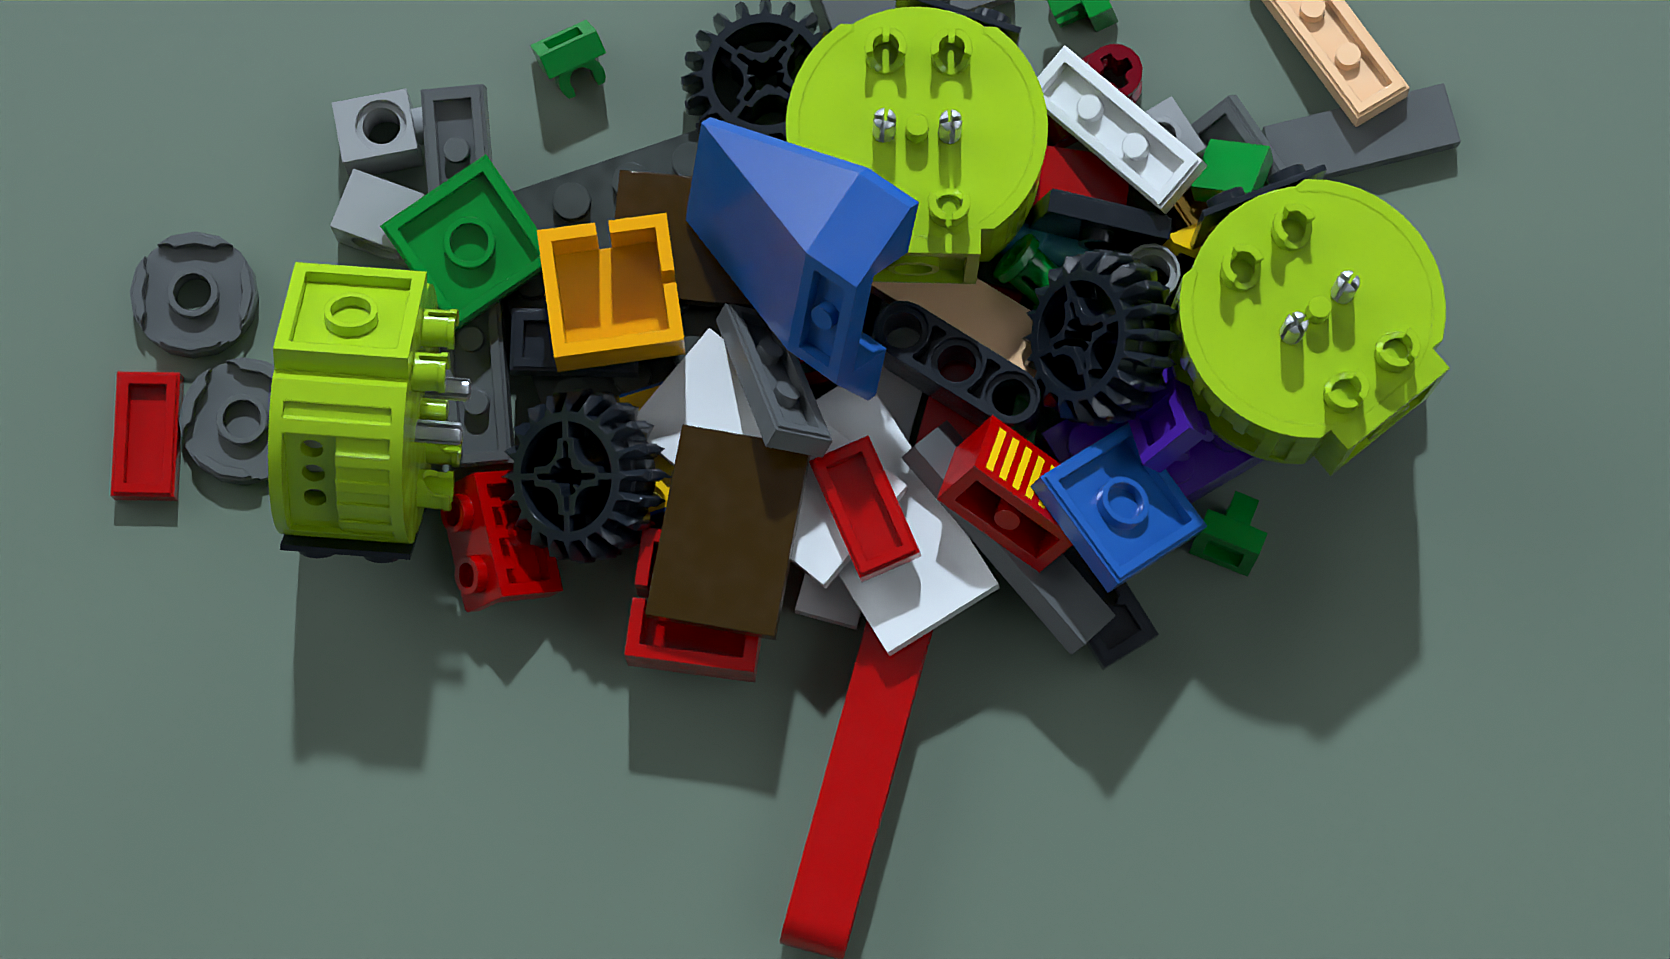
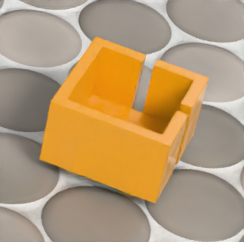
M666 213L608 220L612 247L599 249L595 222L537 230L553 354L558 372L685 355L684 334Z

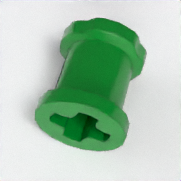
M1027 234L1019 239L1000 259L993 272V277L1000 283L1009 282L1033 303L1032 310H1035L1039 305L1035 288L1049 285V269L1060 267L1039 249V240L1033 234Z

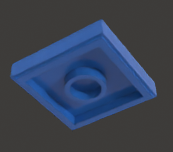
M1129 422L1040 476L1030 486L1108 593L1194 538L1207 527L1166 469L1159 473L1142 464Z

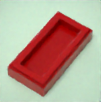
M117 371L111 497L114 500L178 501L181 452L179 417L184 390V376L180 372Z
M869 435L830 451L823 458L817 457L809 461L861 582L921 557V552Z

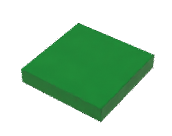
M486 154L380 225L410 270L427 271V283L433 284L435 288L438 309L459 310V325L455 326V332L542 273L537 236L538 229Z

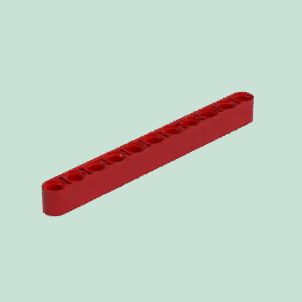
M984 282L1017 303L1022 304L1023 294L1018 290ZM963 361L947 363L940 371V374L945 379L952 382H962L974 373V369ZM929 396L916 444L946 420L949 421L964 440L979 427ZM868 621L866 622L784 920L780 944L834 959H844L933 630L889 656Z

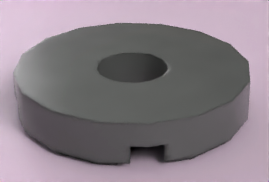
M194 231L172 235L158 243V247L151 251L147 258L144 256L135 268L130 288V298L133 316L150 341L169 354L192 359L220 354L240 341L254 321L259 294L256 276L239 250L220 236ZM198 279L210 284L211 296L203 307L196 310H187L179 306V290L185 283Z

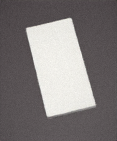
M710 328L642 406L637 416V420H645L647 423L655 425L647 441L649 444H657L665 448L659 455L673 466L675 464L682 424L762 438L724 339ZM824 420L832 438V443L826 453L852 442ZM810 456V460L817 458L815 456ZM809 463L791 562L826 589L850 561L851 557ZM883 467L899 502L908 491V487Z
M837 386L816 399L823 419L852 442L869 435L882 466L908 487V491L898 503L921 552V557L864 582H861L852 559L838 574L886 652L891 656L1000 587L968 535L901 458L912 447L879 395L876 393L873 398L867 401Z

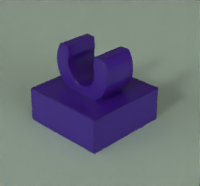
M1174 378L1166 382L1167 389L1152 394V408L1137 411L1135 420H1128L1142 464L1159 473L1175 461H1187L1191 458L1189 450L1202 439L1210 442L1215 438L1208 416L1203 411L1198 410L1190 386Z

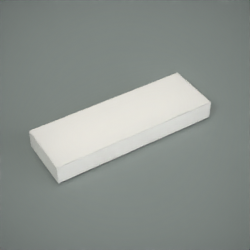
M1065 45L1037 77L1043 91L1047 114L1164 214L1168 213L1208 166Z

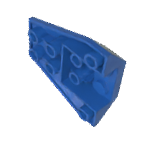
M709 117L701 122L685 220L788 351L838 386L868 401L876 395L886 348L862 332L873 277L908 253L919 202L867 167Z

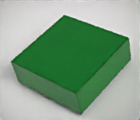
M1210 139L1202 157V160L1208 166L1191 185L1194 201L1207 202L1213 196L1235 187H1243L1245 194L1262 188L1274 161L1270 146Z

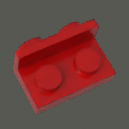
M511 470L476 472L454 483L451 511H443L441 509V519L444 527L447 529L455 565V581L461 591L466 612L481 611L498 602L548 598L563 591L556 558L549 557L548 548L540 549L537 546L530 545L532 530L524 531L522 528L515 527L521 509L513 508L505 503L515 493L514 485L501 478V476Z

